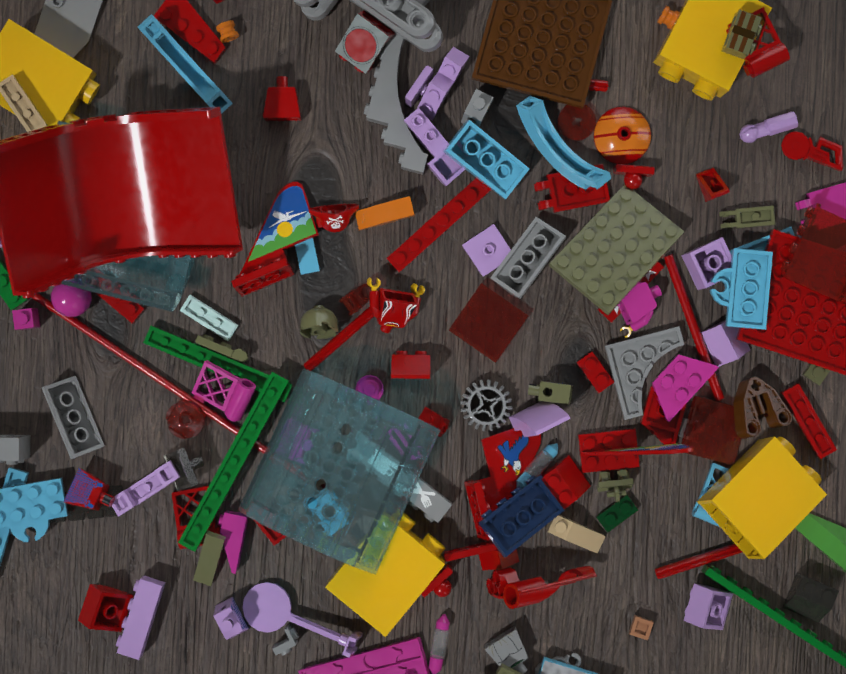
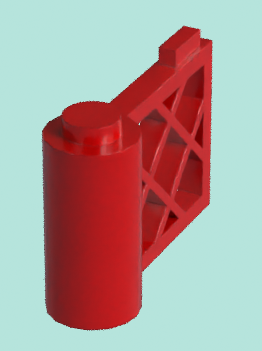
M764 7L751 13L756 16L761 14L764 20L758 40L754 39L753 41L756 44L754 52L744 58V71L747 76L752 78L790 60L788 49L781 43ZM729 24V25L727 26V27H728V30H726V33H727V34H728V31H729V29H730L731 24ZM763 33L771 34L774 42L770 44L761 42Z
M209 486L171 493L177 527V542L187 525L181 526V516L184 512L191 517L193 516L186 509L192 501L199 505L200 502L194 499L200 491H207ZM185 495L190 499L184 508L178 504L177 496ZM214 518L208 531L221 535V528L217 527ZM205 536L199 546H203ZM178 543L180 550L187 549L186 547Z

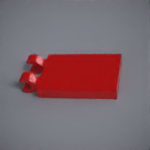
M603 164L595 165V167L604 170ZM558 172L546 175L547 181L534 184L535 192L549 189L551 197L550 200L537 203L539 210L553 207V212L556 213L603 204L610 200L607 182L599 189L590 186L585 190Z

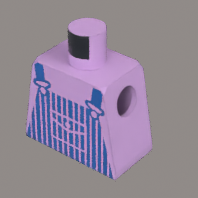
M233 597L215 606L213 616L226 640L249 629Z

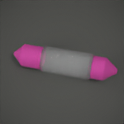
M443 614L437 620L436 627L434 628L428 667L432 674H437L442 670L443 659L446 654L450 626L446 614Z

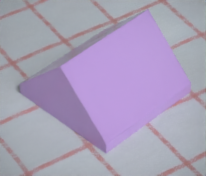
M726 320L701 332L706 348L714 364L718 367L739 359L751 350L748 343L736 340L739 327L725 326Z

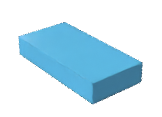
M311 238L296 244L295 249L301 275L319 272L320 268L314 239Z

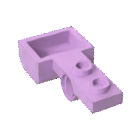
M419 107L403 120L416 135L419 142L434 157L426 165L444 186H447L466 170L443 152L449 143ZM458 140L456 144L462 150L463 145Z

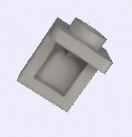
M290 624L284 629L288 638L274 644L272 648L275 655L280 653L285 655L292 651V647L297 645L299 635L295 628H291Z

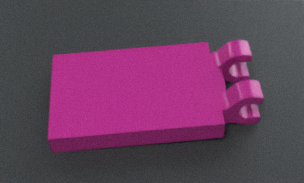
M846 182L807 193L806 200L795 203L797 210L809 207L812 216L810 219L800 221L802 229L815 225L816 230L844 223L846 222Z

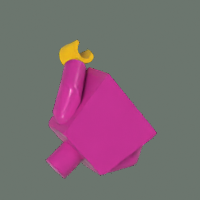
M639 282L618 304L627 324L623 325L620 331L623 329L629 330V333L624 336L625 338L629 337L632 331H637L649 323L654 314L653 309L657 307L655 298L662 295L658 285L649 288L646 282Z

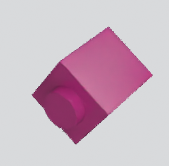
M28 308L12 311L15 330L40 328L38 309Z

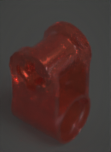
M368 284L359 286L339 300L340 303L346 306L350 316L370 302V298H365L362 294V290L365 287H370Z

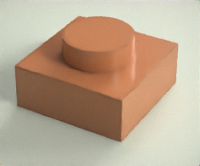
M634 615L629 634L648 641L654 622Z

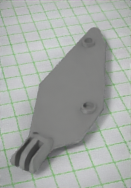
M45 0L34 34L74 58L89 42L103 0Z

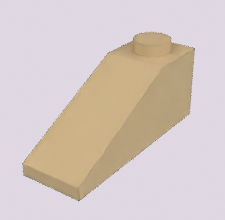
M560 514L549 522L545 528L547 532L597 554L606 537Z

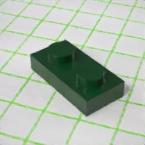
M626 494L620 498V502H614L595 517L608 533L637 512L638 509Z

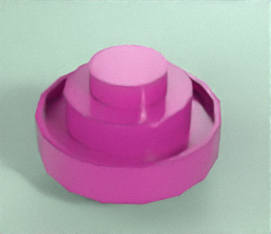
M366 375L360 378L356 384V394L365 403H374L383 395V383L376 376Z

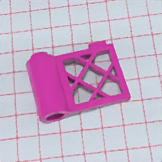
M206 360L194 385L192 394L200 402L204 403L206 401L224 411L230 421L236 422L242 420L256 385L252 381L245 378L240 379ZM207 368L212 369L216 377L209 379L206 373ZM222 378H228L233 381L231 387L225 388ZM217 380L221 390L214 391L210 382ZM206 383L209 393L205 394L198 390L201 384ZM215 394H223L225 399L223 404L217 401Z

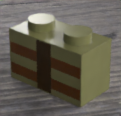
M738 10L733 17L722 52L741 59L751 55L755 48L754 38L759 35L762 28L760 24L762 17Z

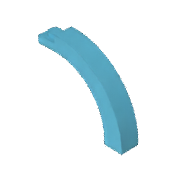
M152 14L138 26L139 30L209 107H220L222 114L233 104Z
M529 96L516 105L522 123L538 150L566 179L585 190L590 186L599 189L611 179L610 172L587 163L567 146L552 125L543 100Z

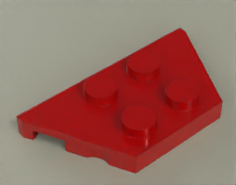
M650 386L640 423L664 445L674 444L678 437L686 404L670 422H667L662 407L658 402L657 394L653 386Z

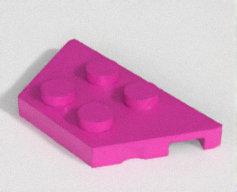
M678 354L652 381L653 389L657 394L658 402L662 407L667 422L672 420L719 368L717 365Z

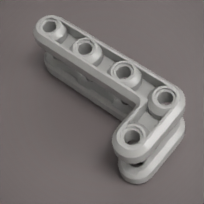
M338 0L293 1L298 6H301L302 12L309 19L321 20L329 14ZM350 0L424 52H432L441 46L443 41L441 28L437 25L433 14L416 0ZM319 2L317 7L312 8L315 3Z

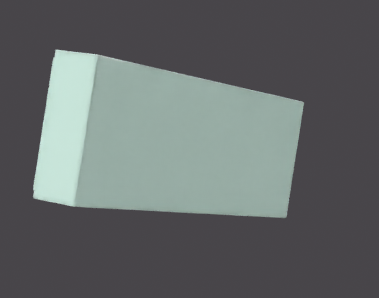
M192 295L188 296L180 309L181 312L227 341L231 339L239 326Z

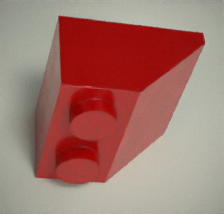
M396 351V354H392L391 378L430 379V355H426L427 351H415V355H407V351Z
M569 455L541 474L543 476L541 480L563 509L578 500L591 487Z
M90 584L78 621L88 629L122 632V623L129 611L127 609L128 604L134 595L109 586Z

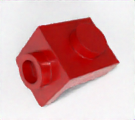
M427 407L423 409L416 421V424L439 437L447 431L450 420Z

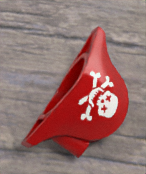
M359 204L324 205L308 208L310 214L316 217L318 228L323 227L329 232H340L347 227L350 217L359 209Z

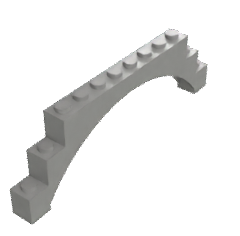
M430 0L416 1L425 7ZM395 32L393 37L386 42L385 48H382L380 51L379 59H381L380 67L376 66L374 78L377 79L375 85H371L369 91L371 101L370 104L366 103L364 115H367V121L388 126L383 129L381 139H384V145L405 150V153L401 152L398 162L401 164V169L423 175L428 154L422 152L410 133L407 124L403 121L404 116L398 97V66L405 39Z

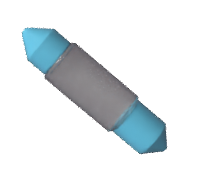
M557 443L549 444L540 451L516 480L517 487L523 488L527 485L525 482L533 475L538 477L543 473L558 454Z

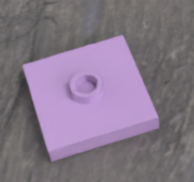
M428 65L405 96V103L410 108H412L420 95L423 96L428 83L433 77V69Z
M494 224L462 245L482 277L499 267L511 251Z

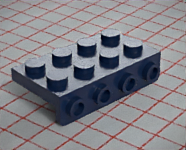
M535 475L531 476L525 481L526 486L523 488L519 486L511 492L512 497L508 500L505 497L496 504L498 508L494 511L489 509L481 515L483 519L478 522L504 558L564 511L563 507L541 480L543 478L542 475L538 477Z

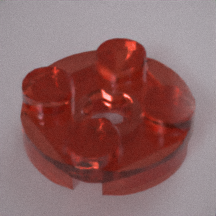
M585 104L583 109L566 105L561 110L557 121L560 134L564 138L574 141H582L588 138L596 126L595 114ZM573 117L581 119V126L572 125Z
M183 399L175 403L166 414L169 431L181 439L195 437L202 431L205 425V412L198 404L190 400ZM181 416H188L190 423L184 424Z

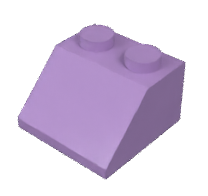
M723 237L681 255L697 290L716 284L710 282L712 277L722 269L731 268L732 256Z
M694 584L690 591L688 606L685 609L684 621L703 629L723 630L733 593L707 585Z

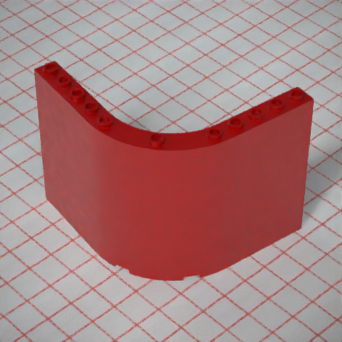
M220 107L139 111L116 116V114L69 121L70 124L65 125L55 124L0 140V238L14 296H22L23 298L34 297L35 293L47 291L50 286L60 285L63 280L73 279L76 274H84L87 272V269L110 262L123 263L130 258L157 255L158 258H165L170 255H174L175 258L185 257L186 255H191V258H198L203 255H207L208 258L218 257L219 255H224V258H231L243 250Z

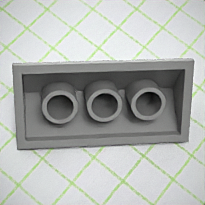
M535 217L490 278L508 293L521 299L566 239V236L538 217Z
M76 376L42 387L71 459L105 446Z

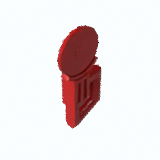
M797 131L788 133L782 140V152L789 159H809L837 171H842L843 169L842 145L819 137L814 147L811 137L807 138L802 132ZM821 146L835 151V164L830 162L829 152L820 149Z

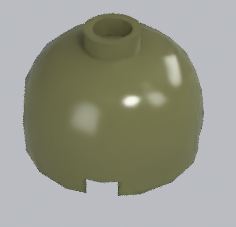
M314 306L305 312L301 318L300 334L303 337L311 339V335H318L317 339H327L336 336V332H339L337 317L331 310L324 308V306Z

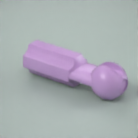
M788 112L766 119L764 122L755 125L747 124L740 130V138L743 142L752 143L757 138L767 135L772 136L797 128V116L794 112Z

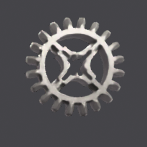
M490 379L487 380V385H484L483 380H479V387L474 382L472 383L475 388L474 390H471L469 387L466 388L470 392L469 396L463 393L462 396L467 398V401L460 402V404L466 405V408H462L461 412H468L463 418H471L468 422L469 425L476 422L475 429L482 425V431H485L486 425H489L490 431H493V424L500 428L498 421L501 420L505 424L506 420L502 417L504 415L510 417L506 409L512 410V406H506V403L512 402V399H505L509 392H501L505 388L503 385L497 389V381L494 382L493 386H490ZM481 390H493L498 395L489 399L484 396ZM477 394L480 400L479 405L471 410V400ZM481 396L484 400H487V402H492L489 405L491 414L488 410H483L481 408L483 406V400L481 399ZM501 400L502 409L496 417L493 407ZM486 412L491 420L482 421L474 415Z

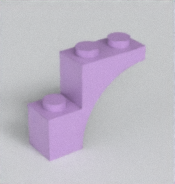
M455 47L444 58L439 71L430 81L418 105L420 110L430 120L434 119L445 97L470 57Z

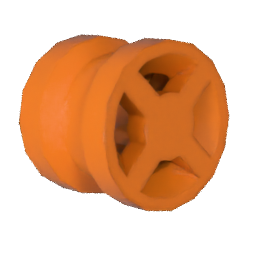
M666 5L657 23L665 24L671 30L680 12L677 10L673 11Z
M233 20L216 26L217 32H220L222 43L233 41L239 37V33L235 31Z

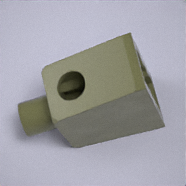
M541 381L540 385L529 384L528 395L539 396L538 401L569 405L571 404L573 385ZM547 388L552 389V395H546L545 390Z

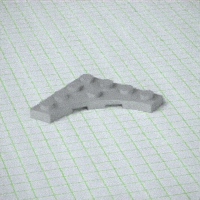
M680 326L605 345L624 420L643 415L642 388L645 378L653 364L661 356L672 349L684 345Z

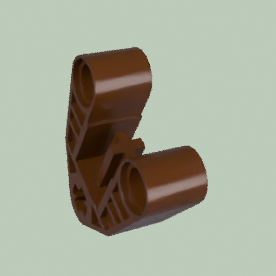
M752 377L739 383L733 402L735 430L739 438L747 439L760 434L761 425L758 415L761 414L765 415L766 421L771 428H779L791 423L792 415L774 388L758 377Z

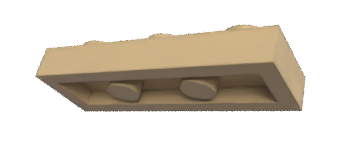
M14 75L0 82V93L27 132L48 126Z

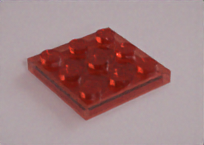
M481 283L449 328V331L496 363L528 315Z
M694 396L681 444L693 447L694 451L687 452V454L734 465L741 441L735 430L734 406Z

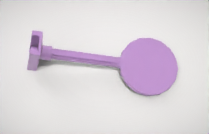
M259 583L251 588L244 597L242 607L244 617L249 625L257 631L266 633L277 631L287 621H290L345 646L342 654L350 658L358 649L356 644L363 636L362 632L356 630L350 636L344 633L340 634L291 613L290 597L285 589L276 583Z

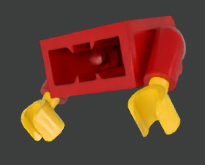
M370 277L367 279V284L371 287L369 292L370 308L373 316L377 318L378 324L381 325L380 329L382 332L390 333L393 327L403 328L407 322L418 315L421 302L419 297L425 292L424 286L420 285L417 291L418 285L413 283L410 288L412 293L382 288L377 291L381 284L380 279L376 277L375 285H372Z

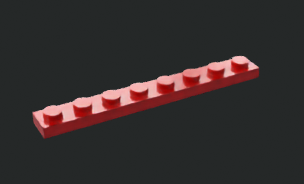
M475 178L386 259L400 273L492 189Z

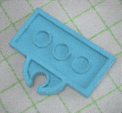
M734 248L732 249L731 268L722 269L712 277L711 283L722 281L725 285V289L722 292L710 289V294L714 301L719 305L727 307L725 326L766 330L773 252Z
M62 477L0 488V528L10 527L12 534L23 542L30 541V537L26 533L28 527L35 528L36 535L34 538L36 541L44 536L49 528L50 519L69 515L67 503L63 502L65 491Z

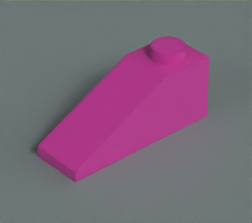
M226 510L224 515H220L218 526H221V535L226 536L224 547L231 573L236 574L239 569L249 514Z

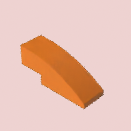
M410 196L355 211L359 231L415 216Z

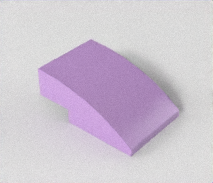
M540 401L510 416L509 419L515 431L521 430L524 437L537 436L569 420L570 417L554 403Z

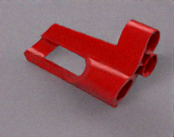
M583 566L567 570L561 574L557 582L546 584L542 577L520 581L516 570L509 567L493 571L492 578L487 579L486 585L491 596L497 599H504L508 608L516 609L542 602L560 586L594 578L597 575L593 567Z

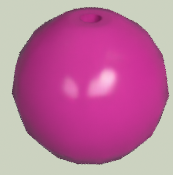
M78 278L63 280L62 284L54 286L51 292V303L54 309L66 317H77L85 313L92 301L88 285Z

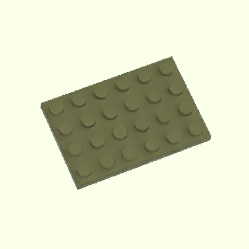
M624 184L549 263V266L604 313L609 315L679 240L684 231Z

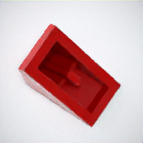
M714 168L696 174L705 202L730 193L729 188Z
M517 549L505 558L499 550L479 554L482 570H500L519 562Z

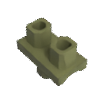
M627 469L617 471L618 480L612 481L610 472H600L597 492L610 491L606 492L607 497H614L615 502H620V496L626 495V490L622 489H631L634 484L633 478H630Z

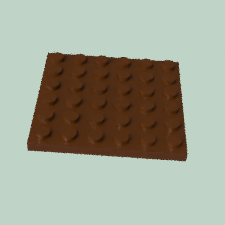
M493 0L472 74V80L583 109L612 0Z

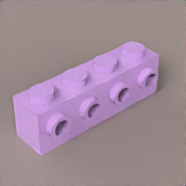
M143 576L140 580L136 581L133 589L136 593L134 599H130L127 608L130 612L122 623L124 631L122 635H119L116 642L118 654L137 660L143 656L166 582Z

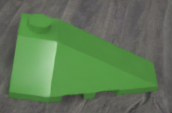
M809 513L795 529L846 573V528Z

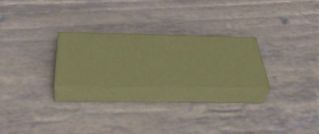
M207 531L193 581L208 586L212 585L226 536Z

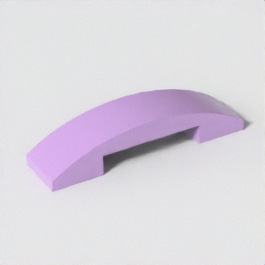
M170 460L128 489L114 496L115 499L112 507L119 517L181 476Z

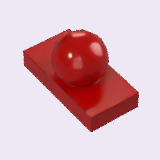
M617 164L613 168V174L625 175L624 184L629 189L639 188L643 181L642 176L651 177L655 172V168L649 166Z
M449 564L439 571L421 593L424 598L432 591L439 597H446L451 593L452 584L446 579L453 573V569Z

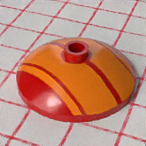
M616 107L605 112L597 121L593 134L594 144L599 154L607 161L615 164H629L641 158L647 151L651 141L650 126L645 117L638 111L629 107ZM625 130L627 132V136L623 137L621 135V131Z

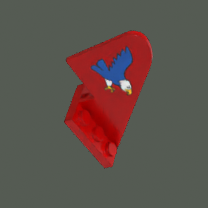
M512 428L481 439L490 477L464 482L478 538L487 541L491 540L478 523L483 519L481 515L489 509L494 511L498 508L496 504L504 497L507 500L512 497L511 492L517 488L516 480L524 471L528 470L540 447L541 434L524 437L521 430L515 431Z

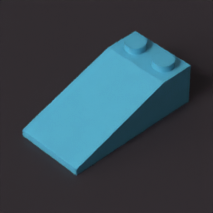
M467 120L443 151L457 164L504 199H507L529 170L525 164L471 120ZM458 140L463 145L462 150L456 144Z

